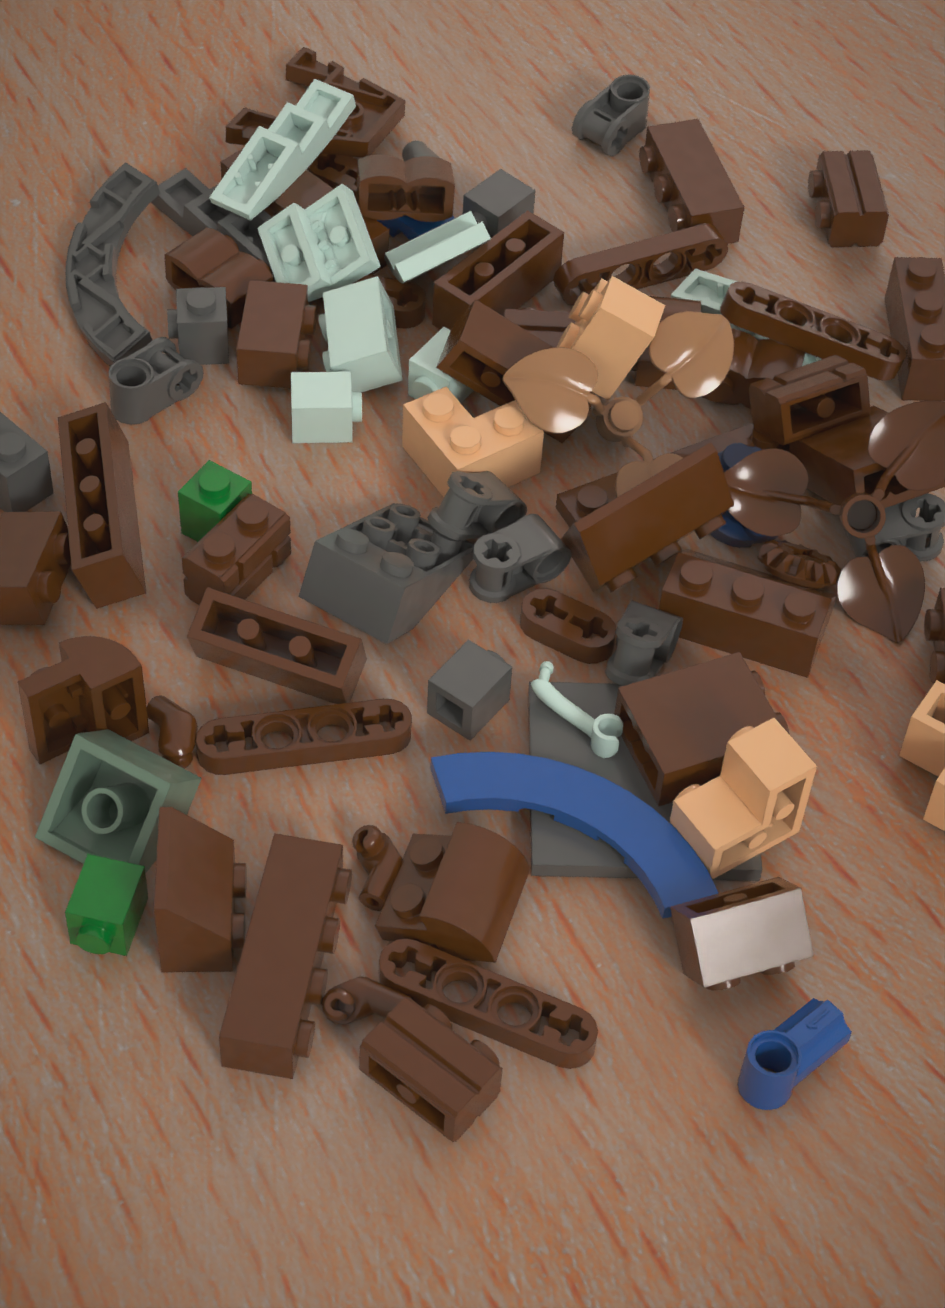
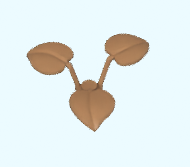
M685 311L665 318L659 323L655 337L649 344L651 362L658 370L665 374L634 400L629 397H617L603 405L598 396L590 393L598 379V371L595 364L581 352L564 347L544 349L524 357L503 375L502 380L527 419L539 429L549 433H566L580 426L587 418L589 411L588 403L592 404L594 407L593 413L597 415L596 427L599 434L611 442L622 441L624 447H630L643 458V461H632L619 469L615 481L616 497H619L683 459V457L677 454L666 453L653 460L650 450L633 438V434L640 429L643 422L641 406L671 381H673L678 392L686 398L702 397L715 390L725 379L731 366L734 353L733 333L729 321L721 314Z

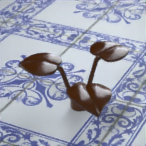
M944 401L910 403L892 410L878 421L870 434L867 448L871 459L887 469L882 474L872 494L864 492L851 494L841 505L803 496L809 481L807 470L795 455L785 450L769 448L756 451L724 472L734 502V506L728 511L738 522L753 532L765 536H782L793 532L800 524V505L839 516L842 526L851 535L857 538H864L868 556L855 557L844 565L837 581L838 599L844 611L854 621L896 643L905 639L918 619L924 600L925 576L921 562L906 546L891 545L879 553L877 552L874 535L881 531L886 521V512L880 501L884 497V492L894 475L902 486L915 491L932 489L945 481Z

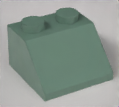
M109 729L75 734L35 838L83 864L87 855L92 854L145 866L146 873L157 859L159 807H173L187 815L202 778Z

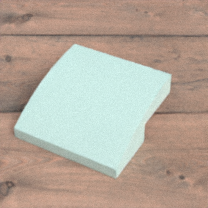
M343 184L306 209L296 203H292L257 228L275 281L279 283L308 285V302L323 297V292L350 285L381 267L353 190Z
M469 211L386 252L384 259L396 279L401 283H405L490 241L491 238L483 221L477 224L472 212Z

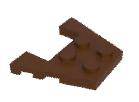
M303 47L286 64V80L309 87L313 80L317 79L354 95L356 103L352 113L321 153L361 158L371 155L405 116L406 100L365 78L359 80V83L344 75L343 66L333 61L329 62L328 66L316 60L317 52ZM244 107L226 125V142L246 145L259 126L269 129L276 116Z

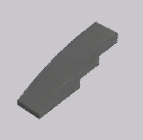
M186 168L158 185L160 194L151 203L183 230L194 236L206 227L213 228L222 234L230 236L238 245L240 252L248 253L256 259L263 260L271 269L257 229L272 218L264 210L252 220H248L211 203L209 197L218 184L209 189Z

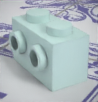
M373 277L323 292L325 313L319 314V324L323 337L328 343V350L322 353L326 372L351 371L352 392H365L403 381L394 306L379 277Z

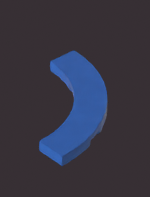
M470 752L431 757L430 770L445 814L470 810L519 812L520 809L526 808L554 815V821L574 828L596 841L601 838L624 857V863L633 871L649 892L662 919L672 917L671 906L719 893L708 870L694 849L676 828L647 803L604 777L552 759L519 753Z

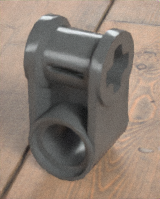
M627 74L617 77L608 87L592 100L587 101L579 109L573 121L572 134L580 140L588 138L602 146V151L605 154L615 156L647 126L650 94L649 83L637 75Z
M159 337L152 340L142 349L126 358L117 360L111 365L108 374L112 414L116 420L130 425L148 421L153 415L177 401L192 395L203 379V367L194 359L186 360L177 353L175 344L167 337Z
M455 471L452 472L447 481L450 488L439 507L432 508L427 518L431 526L440 534L456 541H466L468 539L480 538L483 535L493 533L515 523L526 515L527 506L492 472L465 473Z
M927 493L885 508V524L881 531L874 535L878 553L891 545L906 546L917 556L919 561H929L941 553L944 539L940 531L945 526V502L941 498ZM917 508H920L919 517H915ZM844 528L855 556H868L864 538H857ZM926 538H930L928 546L925 547Z
M538 514L526 515L509 526L477 539L473 548V559L477 566L470 574L469 588L473 595L488 603L506 601L511 596L557 577L569 564L572 557L571 551Z
M632 600L617 624L615 632L617 635V649L607 662L605 671L607 677L621 686L656 677L664 663H668L672 657L680 636L683 618Z

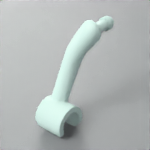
M544 661L540 665L539 678L531 682L532 690L536 696L562 718L591 737V749L597 756L609 758L615 755L619 748V740L616 737L621 736L623 731V722L620 717L614 714H603L596 719L592 718L565 698L549 682L554 667L551 662Z

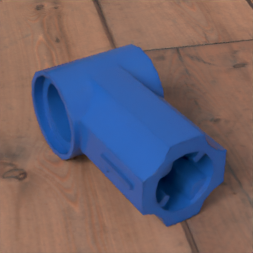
M813 998L776 1029L762 1031L754 1035L748 1043L737 1083L739 1093L743 1099L753 1107L763 1110H773L785 1105L791 1096L793 1088L850 1040L852 1031L844 1020L843 1012L828 999L826 1001H819ZM763 1068L772 1069V1070H774V1071L777 1072V1073H773V1072L766 1071V1070L763 1069Z

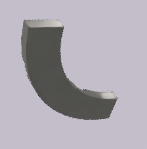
M126 162L106 180L90 200L91 208L85 215L82 223L78 222L74 229L65 265L68 299L80 331L90 347L110 367L117 360L128 357L152 341L150 332L130 315L121 302L117 289L116 270L120 250L129 229L148 204L160 194L156 181Z

